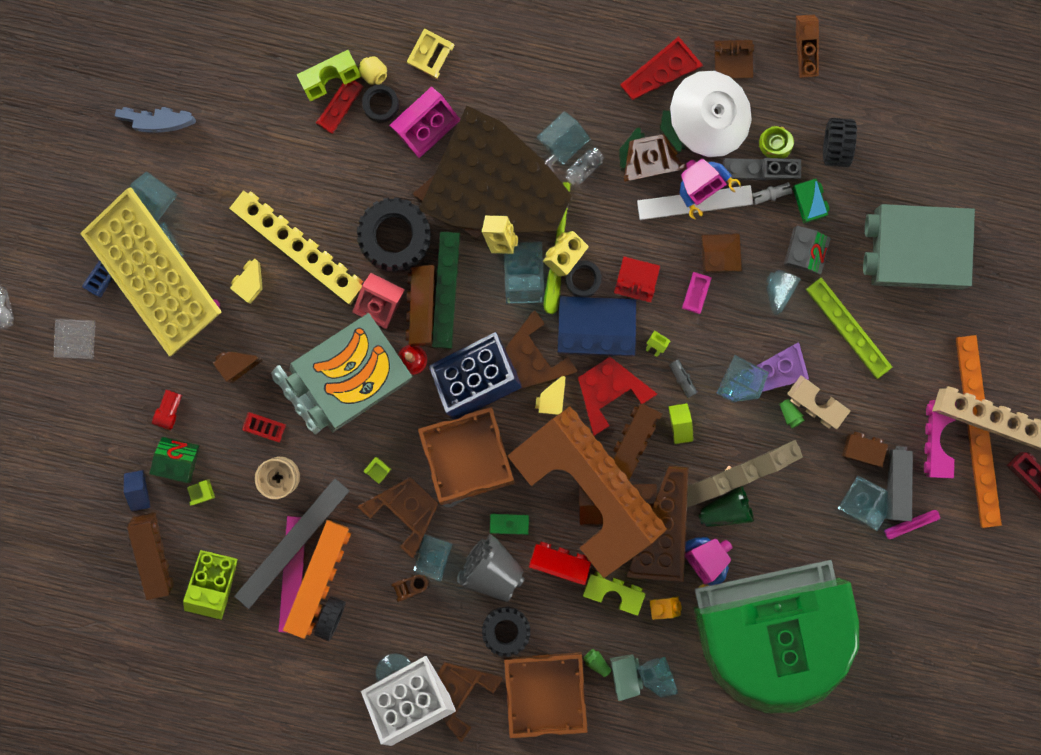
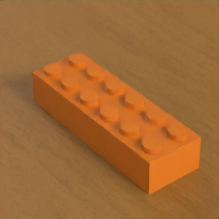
M331 520L326 521L283 631L303 639L307 635H311L315 623L312 622L313 618H318L323 606L319 604L321 598H326L330 588L327 586L329 580L332 581L336 574L335 563H340L344 554L341 548L343 544L347 545L351 533L348 532V527Z

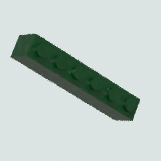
M440 232L433 348L452 349L460 233Z

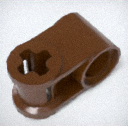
M417 574L392 583L391 587H394L398 597L396 599L397 602L426 590L429 586V579L424 574ZM417 578L424 580L425 585L423 588L416 587L415 580Z

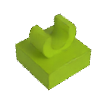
M654 330L647 342L646 351H649L651 347L655 348L657 352L654 356L657 357L660 352L664 353L670 340Z

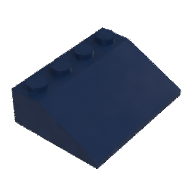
M560 296L557 354L635 356L636 299Z
M497 332L429 365L445 412L453 420L470 414L522 388L514 366Z

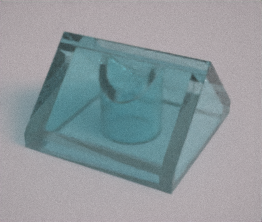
M565 111L537 136L538 140L562 165L590 140L579 122Z
M147 171L130 185V188L134 190L156 222L178 195Z
M424 535L413 571L441 581L453 543Z

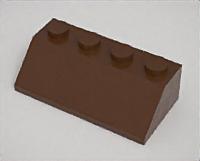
M434 265L412 267V272L408 273V284H411V292H407V303H410V311L406 313V322H410V329L406 330V341H409L410 346L432 347L436 272Z
M632 484L639 491L644 501L653 509L657 498L656 484ZM578 486L579 524H603L600 510L583 488Z

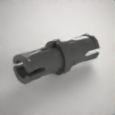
M679 359L668 365L677 379L676 383L680 384L687 398L698 393L689 378L691 376L689 373H686Z

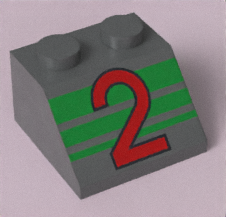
M796 226L793 229L784 265L821 275L831 238L818 231Z

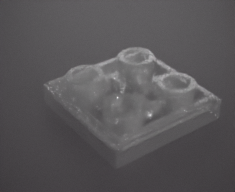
M56 319L54 357L93 359L95 321Z

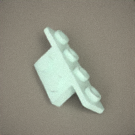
M280 365L271 372L274 382L282 388L285 397L292 402L297 414L305 420L307 428L316 435L321 430L316 427L307 412L314 405L306 393L299 398L296 397L286 382L285 378L288 376Z

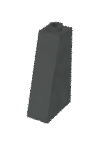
M896 446L895 450L889 451L885 519L912 521L913 451H907V447Z

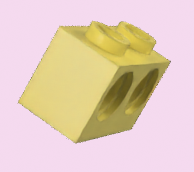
M485 216L482 234L491 253L513 254L515 246L518 245V236L513 233V224L510 223L508 216Z
M574 231L560 234L556 245L546 252L543 262L557 276L568 275L589 247ZM569 242H570L571 245H572V248H571V249H570L569 246H568V243H569ZM558 256H559L560 259H561L560 264H559L558 261H557V257H558Z

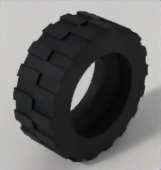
M330 596L320 615L314 633L315 636L326 641L331 640L343 614L345 601Z

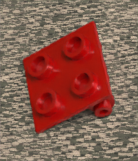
M623 256L614 293L651 303L660 266Z

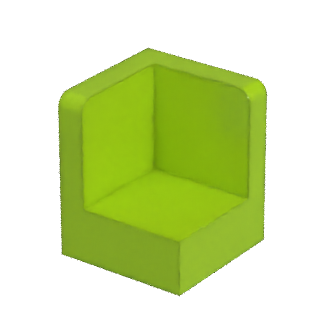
M375 457L363 472L380 484L392 469L378 457Z
M210 480L199 482L187 488L191 498L190 506L215 498Z

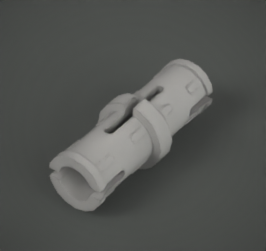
M789 182L775 187L769 186L766 190L752 193V198L755 200L753 201L754 204L757 205L768 200L775 201L778 197L792 194Z

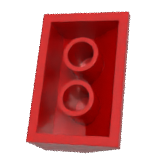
M541 541L540 544H535L529 567L585 585L591 562L587 560L588 558L585 555L577 553V556L570 555V550L561 547L555 550L551 548V544Z

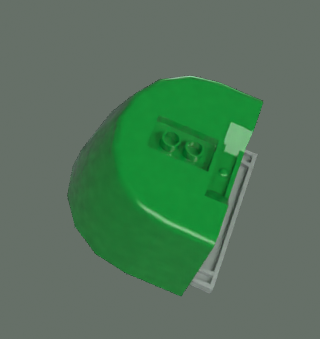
M832 560L695 588L698 607H693L703 655L714 680L735 701L763 713H795L824 700L847 676L859 650V618L851 582L835 577Z

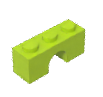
M346 50L297 74L311 102L327 94L325 85L330 79L339 78L345 85L360 78L361 74L349 50Z
M595 571V574L590 573L583 596L602 602L607 592L616 591L621 596L619 609L638 616L645 593L641 592L643 589L633 584L631 588L623 585L624 581L613 578V581L605 579L599 572Z

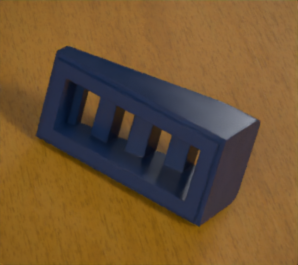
M100 260L82 286L98 297H102L112 280L110 274L106 277L99 272L102 269L109 273ZM96 275L104 279V281L101 283L96 280ZM92 282H94L100 287L96 289L95 287L91 286Z

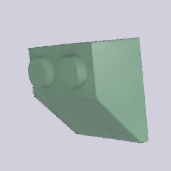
M633 654L610 658L618 701L640 695V689H643L641 677H637L636 670H640L638 658L634 659Z

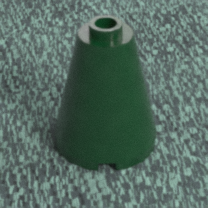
M743 486L732 489L703 507L701 513L698 514L701 524H705L706 527L753 522V511L749 506V499Z

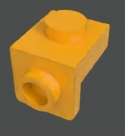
M678 596L649 600L652 620L674 618L681 615L682 605Z

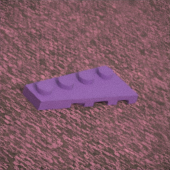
M799 342L730 380L734 399L793 384L801 375L809 379Z

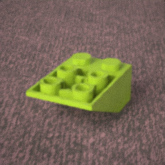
M200 550L183 601L184 611L222 620L238 559Z

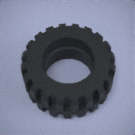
M388 197L383 198V201L374 202L372 207H368L364 211L365 214L363 217H360V224L357 227V241L362 254L373 266L386 272L393 271L397 273L402 270H410L412 266L418 265L422 258L424 259L427 249L430 247L431 231L426 216L417 205L412 204L411 201L406 199L401 200L398 197L389 199ZM392 217L405 220L412 230V239L409 246L398 253H390L383 250L376 239L379 225L384 220Z

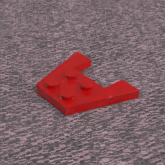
M611 357L578 377L593 436L610 426L599 409L631 389L641 404L657 395L655 391Z

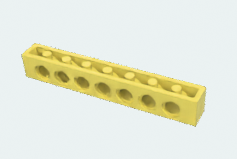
M243 191L231 205L230 209L346 303L351 305L359 296L363 281L355 274L351 277L346 273L348 269L340 262L336 265L331 261L333 257L326 251L321 253L314 241L311 239L306 241L302 237L304 234L296 227L291 229L287 225L289 222L281 215L276 217L272 213L274 209L266 203L261 205L258 202L259 197L254 193ZM254 206L258 207V213L251 216L249 210ZM272 218L273 225L269 228L265 227V220ZM282 230H287L288 237L283 240L280 239L279 233ZM302 242L303 249L298 252L294 251L295 243ZM311 254L318 255L316 263H309L308 258ZM326 266L333 267L331 275H324L323 270ZM347 278V286L339 287V279Z

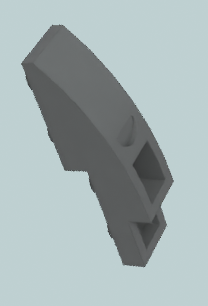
M723 159V166L732 175V179H801V159Z

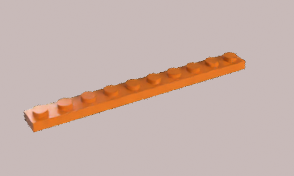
M977 336L957 337L956 345L963 395L969 393L975 395L979 401L985 400ZM974 406L973 414L976 416L978 411L977 408ZM967 424L981 528L1002 526L990 434L986 430Z

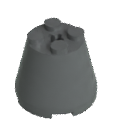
M489 534L488 539L484 540L482 538L465 559L467 562L464 565V571L461 570L458 574L457 583L467 589L508 602L513 595V590L522 585L524 570L499 540Z

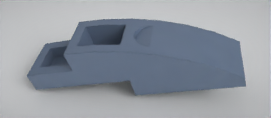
M123 107L122 110L116 109L115 117L118 120L133 122L132 128L135 131L169 132L196 123V119L191 116L192 113L187 111L175 113L173 109L162 107L161 110L155 109L154 116H152L153 113L141 111V114L135 113L133 109Z

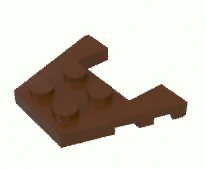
M536 310L530 314L505 348L522 385L520 389L577 372V369L568 357L551 368L529 337L530 334L545 325Z
M410 477L360 504L358 508L371 519L385 504L413 531L400 546L413 558L439 503Z
M444 662L437 674L448 691L456 712L444 717L443 720L456 735L457 739L462 742L471 729V726L455 716L476 683L494 694L503 678Z

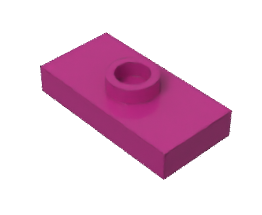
M693 272L682 309L701 314L712 277Z

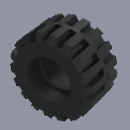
M831 117L827 122L823 143V161L825 166L849 168L852 164L857 140L855 120Z
M509 606L493 610L485 618L482 627V638L486 647L492 653L502 657H511V655L519 654L529 642L530 625L528 619L518 609L510 608ZM510 620L517 626L518 634L512 642L504 643L496 638L495 627L499 622Z

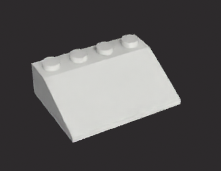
M427 656L361 691L380 743L383 745L392 746L456 712L448 691Z

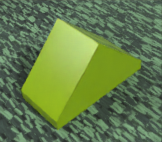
M688 404L668 406L674 444L692 442L693 426Z

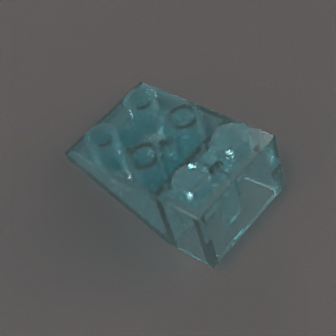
M542 242L518 243L514 248L513 254H504L506 304L544 302Z

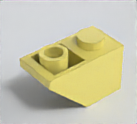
M255 258L253 261L249 260L243 267L244 272L232 280V286L230 287L249 304L263 290L260 262Z

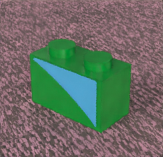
M817 178L792 187L803 224L828 215L829 205L826 200H823V187L820 182L818 183Z

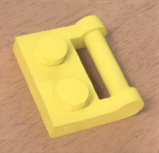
M424 29L407 60V64L437 79L440 74V68L449 51H452L455 45ZM438 44H440L443 48L435 64L430 68L427 65Z

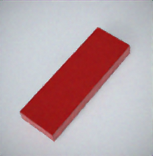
M355 80L345 85L342 83L316 124L333 134L364 86Z

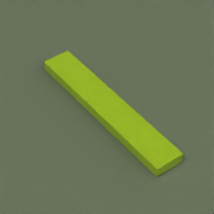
M819 278L805 289L876 379H879L892 368L891 364L822 278Z

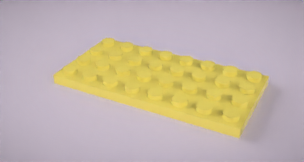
M127 188L80 233L169 356L174 355L222 313L132 188Z

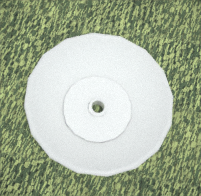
M703 71L685 78L675 90L670 106L672 126L679 140L695 153L706 157L725 156L738 149L748 136L752 121L750 103L742 87L727 75L716 71ZM715 108L718 110V114L714 112Z

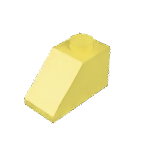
M560 377L544 390L540 397H536L535 409H539V413L559 415L562 412L566 377Z

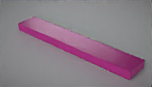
M287 516L286 535L301 517ZM305 544L283 569L279 632H285L283 628L303 580Z

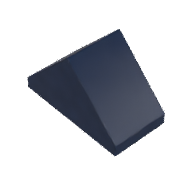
M144 470L124 474V495L131 511L151 508Z

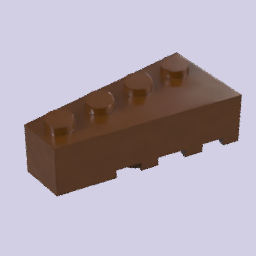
M640 404L638 407L634 406L630 414L632 421L630 425L626 423L621 433L624 437L621 442L617 441L613 449L616 452L613 458L615 464L625 473L628 480H630L639 462V457L647 446L648 439L655 430L657 420H660L663 414L644 404Z
M156 513L132 517L127 529L146 600L168 596L172 590L171 588H173V581L168 575L169 566L164 556V546L160 537Z

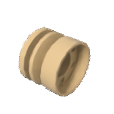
M277 456L264 461L255 473L257 490L269 499L286 497L297 488L300 482L298 466L286 457ZM278 472L279 475H283V479H281L280 482L279 479L275 478V475H277Z

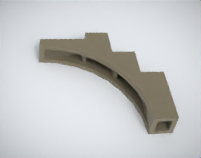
M796 440L790 441L728 470L688 485L687 507L720 496L760 477L777 472L803 458Z

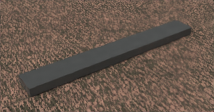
M335 478L234 597L250 609L350 490Z

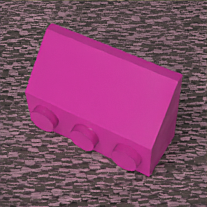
M430 87L394 120L390 127L413 153L420 158L460 121V118L444 97L433 87Z

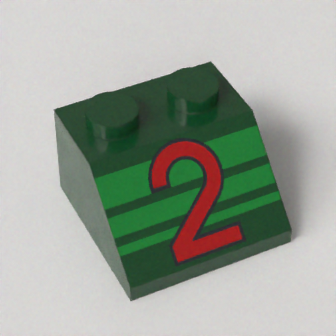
M161 437L153 456L149 474L191 483L200 445Z

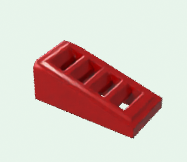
M248 412L242 430L280 443L286 424ZM255 418L256 421L253 429H250L252 419ZM260 420L264 421L260 432H258ZM270 423L271 426L268 434H264L267 424ZM275 425L279 426L275 437H273L272 433Z

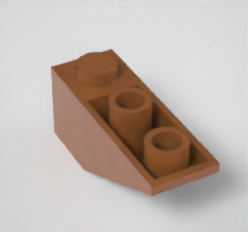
M815 15L796 16L799 77L819 76V20Z

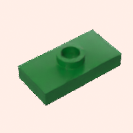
M490 514V533L528 534L529 515Z

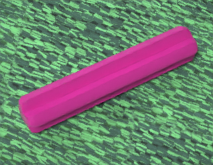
M932 510L913 518L912 521H905L885 529V535L887 539L895 538L939 520L940 515L937 510Z

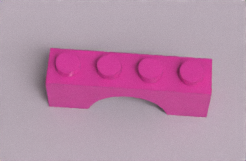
M931 400L926 406V415L929 416V423H926L925 427L928 442L925 443L927 462L924 463V473H927L926 477L954 478L955 459L949 457L943 451L940 445V435L944 427L956 421V419L932 411L936 400Z

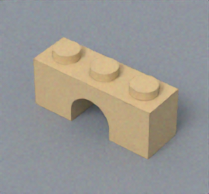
M801 375L787 393L792 397L790 401L798 407L801 404L807 408L805 412L812 417L819 416L822 419L821 423L829 429L831 426L838 429L850 413V410L832 397L824 405H816L815 396L820 388Z

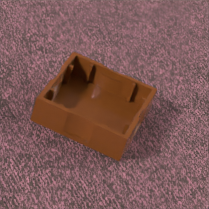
M492 407L466 414L456 420L443 421L418 429L441 506L515 484Z
M581 652L504 658L510 738L534 737L552 733L559 735L587 733Z

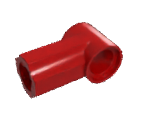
M166 390L161 405L153 416L152 424L171 431L175 424L176 412L183 395Z

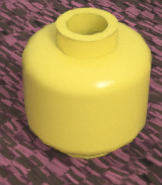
M366 57L360 62L359 72L361 77L370 85H379L386 79L387 67L377 57Z

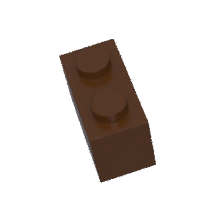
M854 432V434L847 435L842 457L882 467L888 445L883 443V439L872 437V440L865 438V434Z

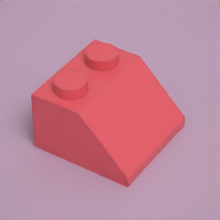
M370 273L361 287L353 313L361 317L369 313L377 325L387 329L400 304L405 289Z

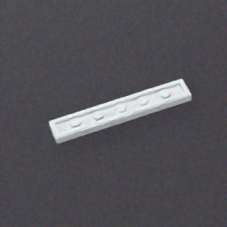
M751 185L741 186V188L734 187L735 193L730 188L720 189L699 205L694 204V206L704 212L753 205ZM680 195L637 201L640 220L689 214L690 208L686 207Z

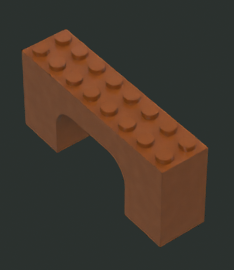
M570 406L508 455L509 459L531 486L552 470H564L575 478L602 514L603 527L585 542L580 549L603 578L647 548L667 530L662 520L655 515L651 506L644 501L639 491L629 482L625 473L618 468L614 459L607 454L602 444L595 439L590 429L584 425L578 414Z

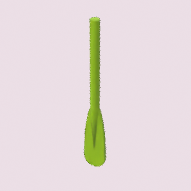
M563 182V185L570 192L571 183ZM567 210L557 229L555 245L558 242L557 238L565 231ZM558 256V257H557V261H558V263L560 264L561 259H560V257ZM551 269L549 270L543 303L544 310L548 314H554L558 310L561 276H557Z

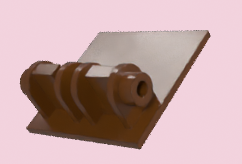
M753 40L714 41L716 72L731 78H753Z

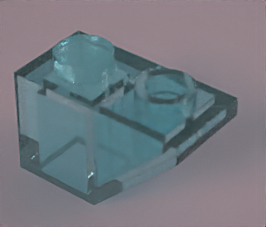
M666 657L649 660L638 667L644 686L661 698L678 694Z

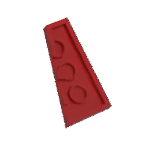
M678 36L625 80L620 87L631 100H634L701 68L703 64Z

